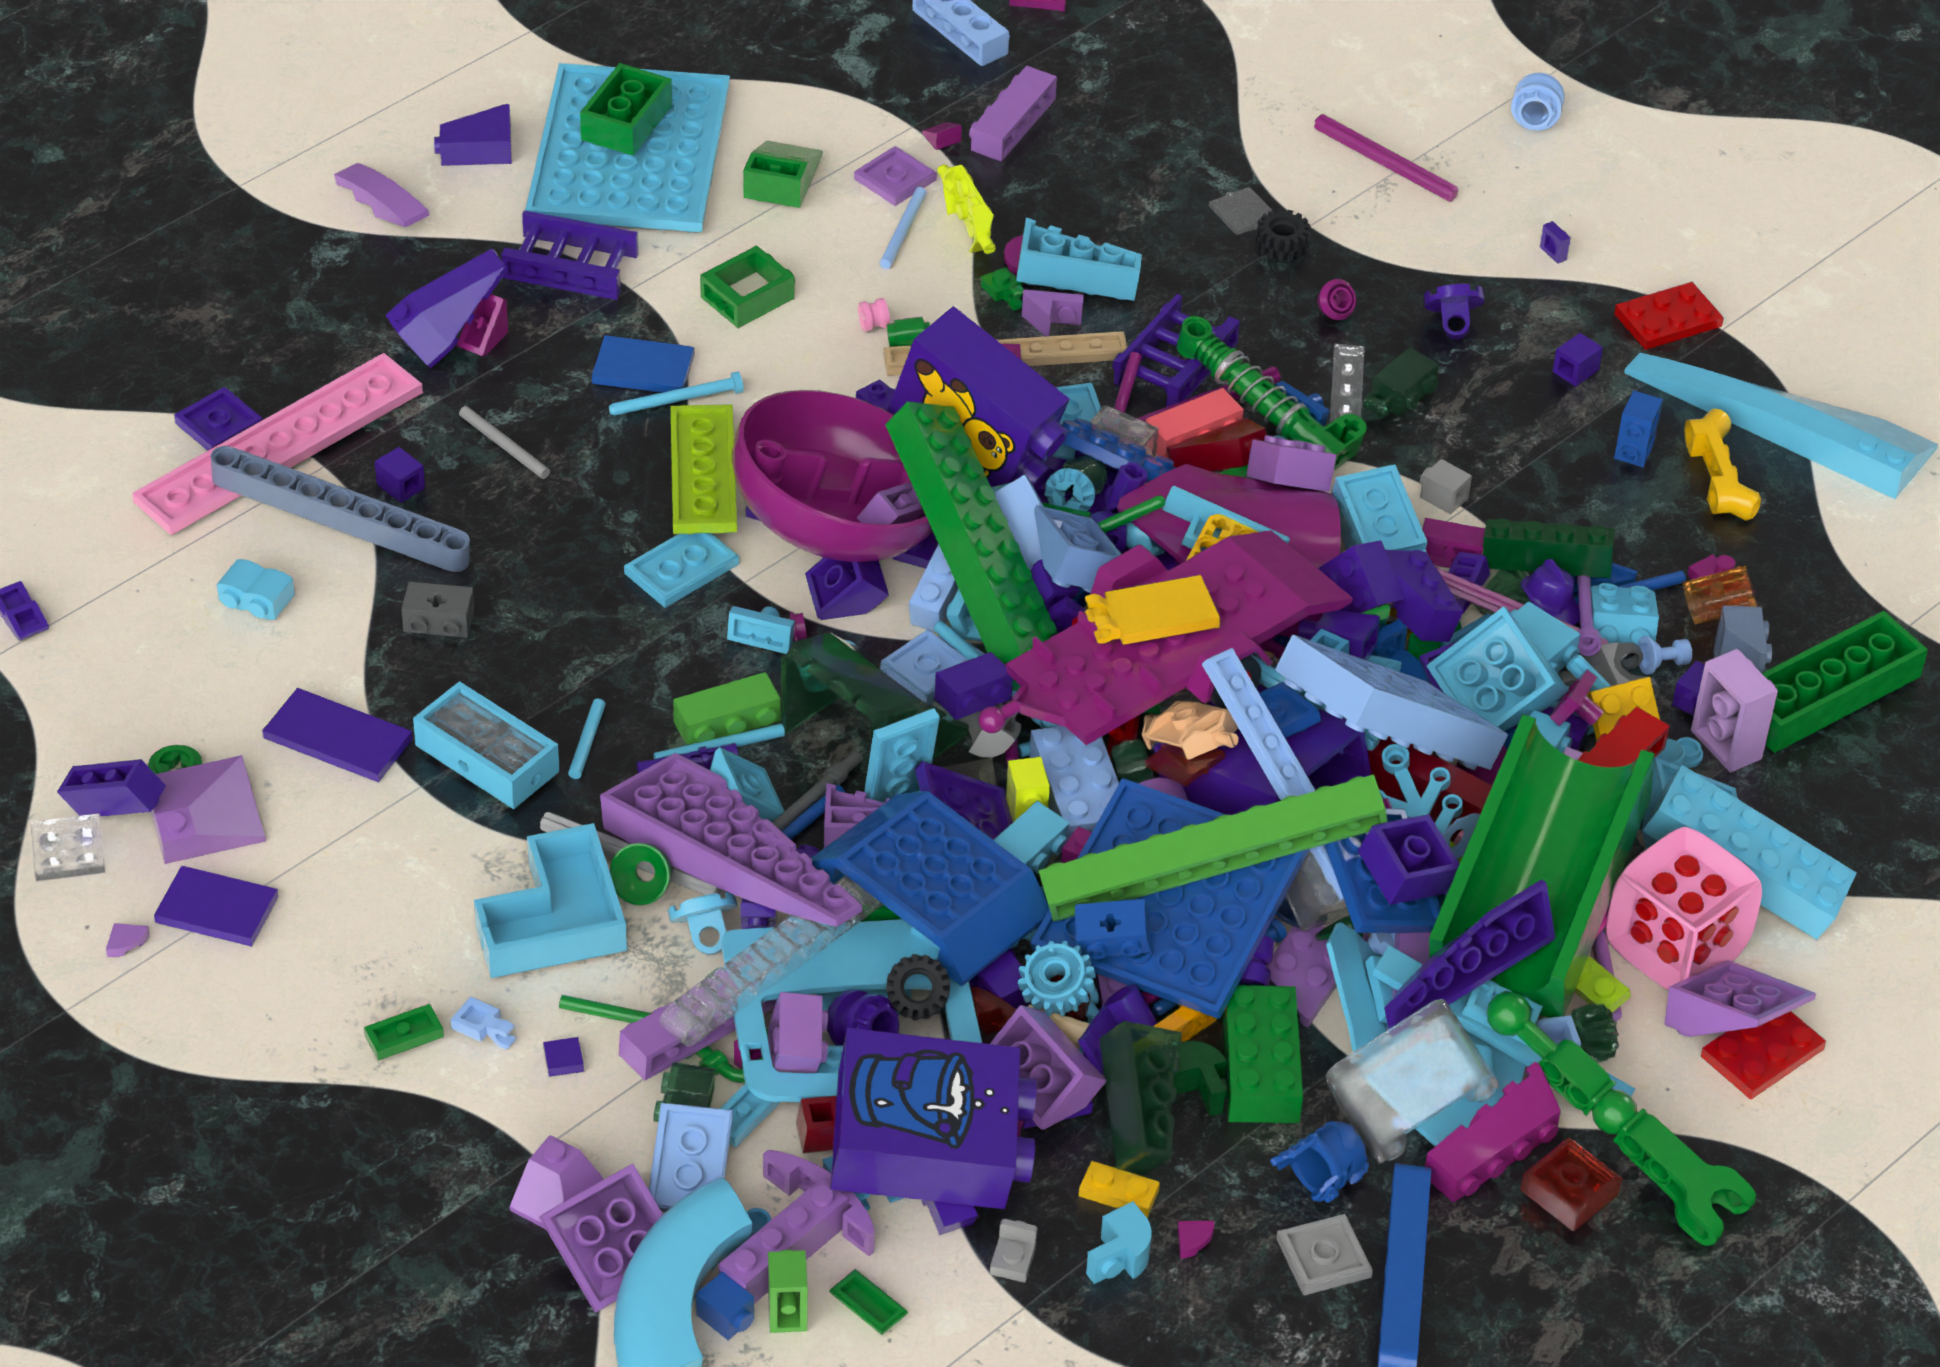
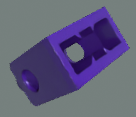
M1340 610L1325 612L1318 622L1302 619L1298 628V636L1311 640L1322 628L1348 640L1350 655L1367 660L1377 646L1380 616Z

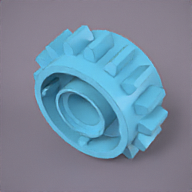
M1049 941V944L1043 947L1036 946V951L1032 955L1027 954L1025 956L1026 965L1019 967L1022 978L1018 980L1020 990L1023 991L1022 995L1025 1002H1031L1033 1009H1044L1049 1017L1053 1012L1060 1014L1061 1017L1071 1010L1077 1012L1078 1006L1082 1002L1088 1003V991L1095 990L1092 979L1096 977L1094 967H1091L1092 963L1089 955L1082 956L1081 947L1077 945L1072 948L1068 945L1067 941H1063L1062 944H1054L1053 941ZM1056 975L1064 976V978L1058 982L1050 981V979Z

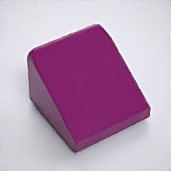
M945 122L922 130V135L936 150L961 142L962 127L960 124Z

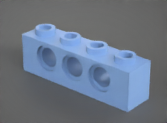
M913 0L912 10L981 67L1008 55L1009 31L971 0Z

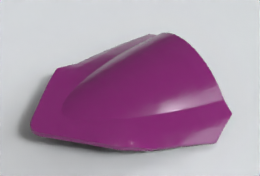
M1185 464L1158 476L1120 498L1117 506L1118 511L1122 512L1158 495L1163 496L1166 500L1171 487L1176 486L1289 537L1290 541L1288 544L1316 568H1319L1340 554L1341 527L1338 503L1332 493L1274 484L1248 477L1217 474ZM1162 508L1131 521V523L1175 558L1176 564H1181L1187 560L1192 549L1181 543L1191 524L1190 522L1168 513Z

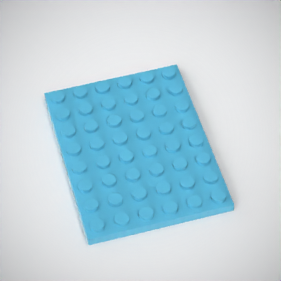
M559 63L525 211L599 225L702 232L730 87V76L642 69L672 78V107L635 155L632 156L581 140L580 111L616 67Z

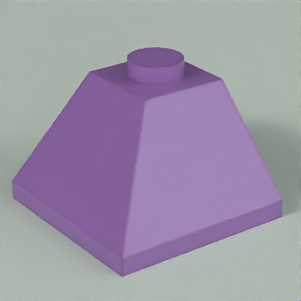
M549 1135L530 1157L510 1204V1211L546 1229L539 1218L540 1215L601 1182L604 1178L581 1150Z

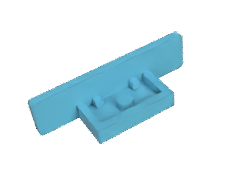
M1176 486L1171 487L1165 501V506L1162 508L1164 511L1191 523L1181 543L1191 549L1197 541L1207 519L1214 514H1222L1258 532L1272 530ZM1216 528L1212 536L1218 539L1222 530ZM1272 530L1287 544L1289 543V537ZM1201 547L1200 550L1204 551L1208 547Z

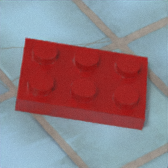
M1693 282L1616 304L1614 312L1645 350L1722 327L1724 319Z
M1790 1011L1758 1027L1726 1031L1702 1047L1700 1057L1752 1100L1823 1051L1826 1040Z

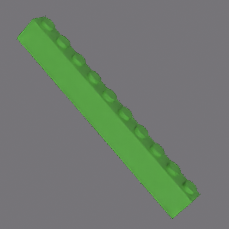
M1374 774L1366 777L1358 776L1342 784L1331 787L1323 786L1314 792L1300 796H1288L1279 802L1265 806L1256 805L1241 813L1221 815L1213 821L1199 825L1190 824L1178 831L1167 834H1155L1143 841L1132 844H1120L1114 849L1101 853H1089L1080 859L1066 863H1054L1045 869L1039 870L1051 916L1053 922L1075 916L1076 904L1132 900L1369 832L1372 825L1387 822L1386 809Z

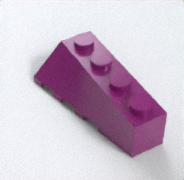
M1534 1062L1526 1069L1528 1077L1520 1084L1512 1081L1502 1089L1504 1095L1493 1107L1486 1103L1476 1111L1467 1129L1461 1124L1427 1153L1425 1167H1431V1183L1453 1203L1464 1195H1472L1479 1188L1480 1184L1491 1177L1497 1178L1508 1165L1516 1160L1521 1161L1525 1159L1533 1148L1542 1142H1550L1558 1133L1561 1109L1541 1066L1537 1062Z

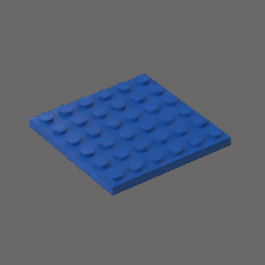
M1122 778L1077 859L1089 853H1101L1114 849L1120 844H1132L1143 841L1155 834H1167L1178 831L1190 824L1199 825L1213 821L1217 817L1226 814ZM1309 849L1136 898L1145 899L1149 914L1150 953H1140L1133 957L1116 955L1105 956L1098 960L1090 959L1091 967H1094L1096 974L1126 985H1136L1139 990L1220 1019ZM1049 909L1030 942L1032 950L1036 951L1035 947L1038 945L1040 947L1048 945L1049 941H1053L1054 944H1062L1063 941H1067L1070 947H1076L1075 916L1053 922Z

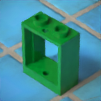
M756 245L700 274V297L735 327L740 328L793 300L795 278L790 270L785 269L770 254H767ZM755 272L769 282L743 297L730 287L732 284Z

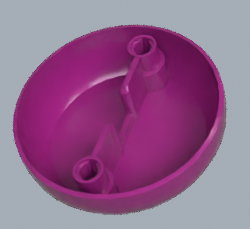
M791 390L775 393L760 399L746 410L737 428L732 448V465L736 483L752 513L770 531L784 541L806 552L828 559L846 562H871L900 555L918 545L933 532L925 513L915 521L901 524L861 523L857 519L858 515L878 492L911 482L885 425L894 414L854 397L819 390Z

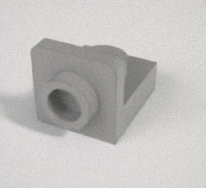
M1002 1219L999 1240L990 1265V1275L1026 1283L1036 1250L1037 1227L1035 1225L1018 1220Z

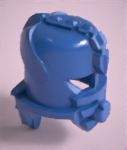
M1338 1121L1325 1123L1324 1127L1318 1128L1316 1132L1310 1133L1305 1139H1301L1297 1144L1290 1146L1288 1150L1282 1151L1279 1156L1270 1159L1273 1167L1276 1166L1279 1171L1291 1165L1301 1183L1312 1192V1200L1317 1202L1325 1201L1326 1203L1339 1196V1190L1346 1185L1347 1180L1351 1185L1356 1184L1367 1173L1369 1168L1365 1145L1360 1136L1355 1132L1352 1125Z

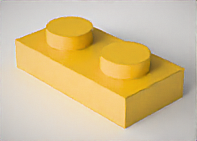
M1091 1161L1079 1187V1197L1114 1208H1120L1134 1201L1147 1218L1159 1192L1160 1182Z

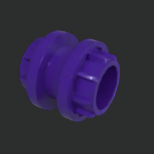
M855 989L848 990L839 997H836L827 1010L828 1023L826 1031L829 1033V1037L835 1046L844 1045L847 1028L899 1034V1015L889 999L884 996L869 994Z

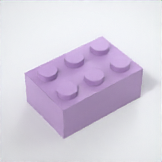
M1738 649L1705 662L1691 731L1730 773L1759 761L1763 757L1778 690L1770 680H1767L1753 662L1747 659Z

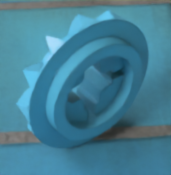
M1066 468L1054 472L1046 482L1044 495L1047 496L1049 504L1087 511L1094 502L1095 490L1092 482L1085 474L1075 469ZM1073 484V496L1075 497L1066 502L1064 498L1065 492L1063 491H1066Z

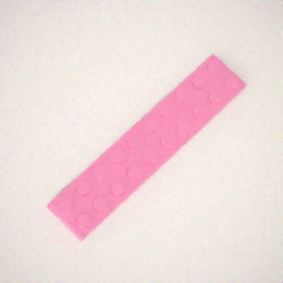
M382 353L133 492V502L170 535H173L242 496L220 488L213 483L210 455L215 448L231 446L291 468L422 394V383L385 353Z

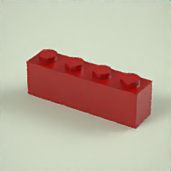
M1636 706L1627 716L1622 715L1608 734L1603 733L1596 742L1595 747L1590 752L1585 751L1582 753L1578 761L1600 767H1621L1637 760L1641 750L1655 753V758L1665 749L1670 725Z

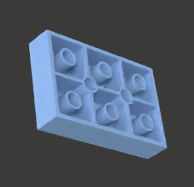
M1293 634L1275 669L1276 672L1286 678L1284 682L1286 685L1301 692L1305 690L1304 697L1319 705L1326 704L1324 710L1341 719L1345 717L1347 719L1345 724L1350 728L1362 733L1367 728L1370 734L1382 740H1386L1390 736L1392 741L1406 748H1409L1410 744H1414L1413 747L1427 755H1431L1435 751L1437 756L1451 763L1456 758L1458 759L1457 762L1472 770H1475L1477 766L1491 770L1508 736L1506 732L1425 680Z

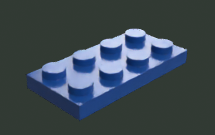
M1075 418V420H1064L1059 423L1068 430V435L1063 444L1118 470L1121 465H1125L1127 462L1139 463L1140 467L1147 470L1146 483L1176 468L1173 466L1174 462L1163 456H1156L1155 458L1146 454V448L1134 443L1127 445L1119 441L1120 437L1110 431L1103 430L1101 433L1093 429V424L1087 420Z

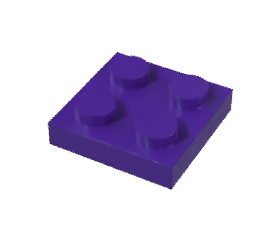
M225 387L174 414L175 424L207 451L262 421V417Z

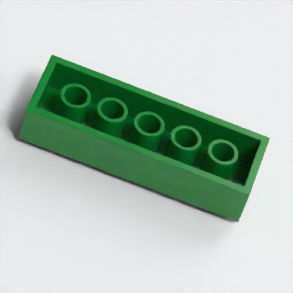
M1882 611L1763 672L1762 675L1767 680H1770L1778 690L1765 745L1776 753L1920 678L1928 649L1890 615Z

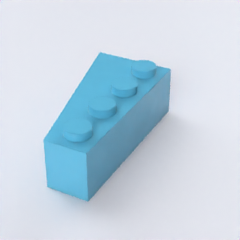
M1026 218L1016 278L1017 282L1054 287L1059 290L1084 292L1089 295L1096 294L1114 297L1119 300H1135L1142 254L1108 243L1098 246L1089 237L1078 235L1077 238L1061 234V228L1050 225L1048 229L1036 226V220Z

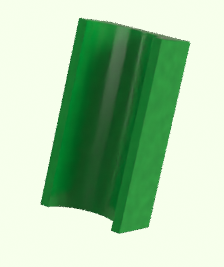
M1522 714L1429 936V959L1446 944L1470 928L1487 912L1542 879L1547 884L1556 939L1490 980L1543 1006L1539 1014L1548 1018L1565 1016L1610 903L1613 888L1622 873L1650 802L1655 753L1641 750L1637 760L1621 767L1590 765L1573 759L1557 750L1538 730L1536 718Z

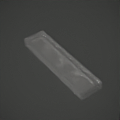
M1334 343L1329 424L1344 414H1354L1361 418L1365 346Z

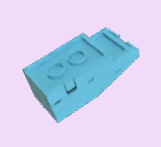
M1395 464L1336 477L1332 494L1338 503L1341 537L1346 549L1354 545L1382 540L1385 550H1420L1426 552V537Z

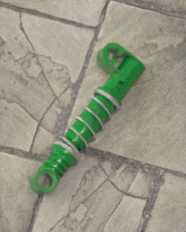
M1190 316L1183 321L1176 344L1177 351L1186 358L1197 359L1201 364L1203 363L1211 371V377L1218 384L1228 381V392H1236L1240 396V403L1245 401L1253 407L1252 413L1259 412L1265 417L1264 423L1271 422L1275 425L1278 435L1292 441L1299 440L1326 446L1325 452L1336 454L1334 470L1359 452L1367 428L1362 418L1354 414H1344L1324 427L1310 415V410L1306 405L1298 403V399L1294 396L1288 397L1286 389L1283 386L1276 387L1271 376H1263L1260 366H1251L1248 356H1244V353L1237 348H1230L1224 342H1221L1212 333L1211 324L1206 319L1199 316Z

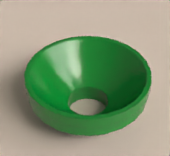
M641 842L632 843L619 850L613 857L609 870L617 895L624 901L634 905H648L657 901L669 888L672 877L671 865L664 852L652 844ZM642 861L651 863L655 869V875L651 881H644L638 876L637 867Z

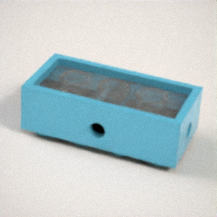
M460 681L413 718L415 746L512 809H515L559 772L557 743Z

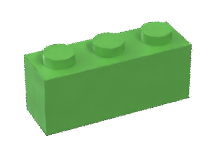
M766 672L673 699L674 723L686 745L750 731L781 721V698Z

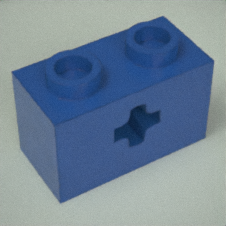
M1145 899L1075 905L1076 944L1081 947L1082 956L1089 955L1090 959L1098 960L1105 956L1124 955L1133 957L1140 953H1150L1149 914Z

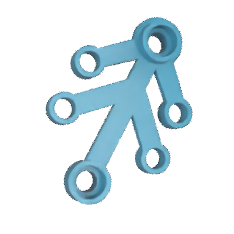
M1392 744L1387 746L1382 753L1383 767L1387 772L1395 775L1406 802L1389 797L1382 790H1379L1382 800L1388 798L1393 809H1405L1408 818L1430 814L1440 792L1450 786L1449 771L1443 767L1433 769L1430 773V782L1422 798H1420L1407 769L1410 765L1407 748L1399 744ZM1395 760H1399L1402 762L1400 764H1391V762ZM1438 776H1443L1446 778L1442 782L1434 780ZM1447 795L1442 801V812L1435 822L1441 835L1448 829L1453 818L1460 816L1463 812V802L1458 795ZM1454 803L1457 804L1458 807L1455 809H1449L1447 805Z

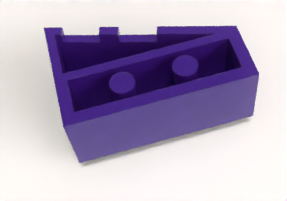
M1386 550L1405 597L1404 601L1394 606L1397 610L1396 617L1421 641L1450 642L1464 611L1427 553L1420 550Z

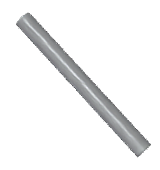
M468 406L461 408L459 415L541 479L549 476L550 469Z

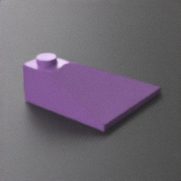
M242 755L156 774L166 787L159 797V803L152 809L151 814L165 864L266 842Z
M1727 960L1669 986L1664 1025L1674 1028L1679 1034L1688 1037L1758 1027L1815 1000L1816 993Z
M631 1164L545 1212L539 1218L596 1313L617 1301L624 1273L634 1252L647 1232L663 1214L634 1164Z

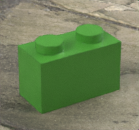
M805 1250L768 1252L770 1333L807 1331L808 1285Z

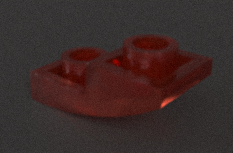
M978 987L971 988L979 1026L987 1035L997 1030L1000 1032L1016 1012V1009L986 990Z

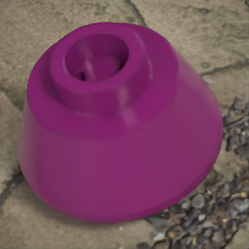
M1333 279L1328 281L1318 293L1317 305L1320 311L1333 320H1343L1353 313L1356 307V294L1348 282L1341 279Z

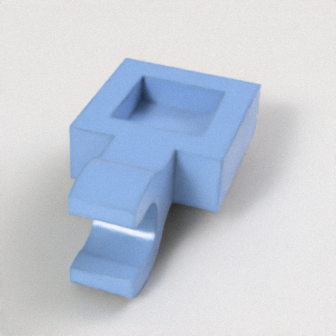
M470 997L450 1019L453 1030L480 1042L488 1035L498 1046L509 1049L516 1041V1037L509 1034L514 1029V1025L507 1020L501 1019L500 1009L476 998Z

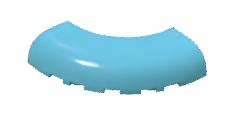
M719 1177L700 1186L680 1199L651 1227L634 1252L624 1273L615 1308L614 1344L618 1362L617 1367H702L703 1356L697 1345L691 1320V1309L696 1293L699 1291L701 1283L710 1270L713 1271L720 1262L751 1237L753 1224L737 1194L724 1178Z

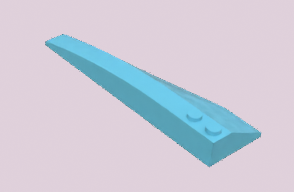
M1639 353L1624 371L1625 374L1706 412L1711 409H1720L1728 414L1732 424L1893 499L1899 496L1938 448L1937 443L1882 418L1653 355Z

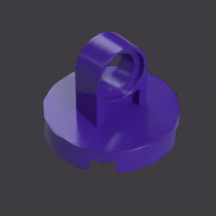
M1470 284L1444 285L1437 287L1436 294H1431L1428 290L1423 295L1424 307L1427 310L1442 313L1444 333L1452 339H1461L1468 334L1470 330L1469 310L1477 308L1485 302L1484 289L1481 286H1477L1476 290H1470ZM1454 317H1460L1465 321V327L1461 331L1454 332L1448 327L1449 320Z

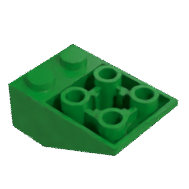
M765 141L751 152L743 170V198L800 208L823 155V150Z

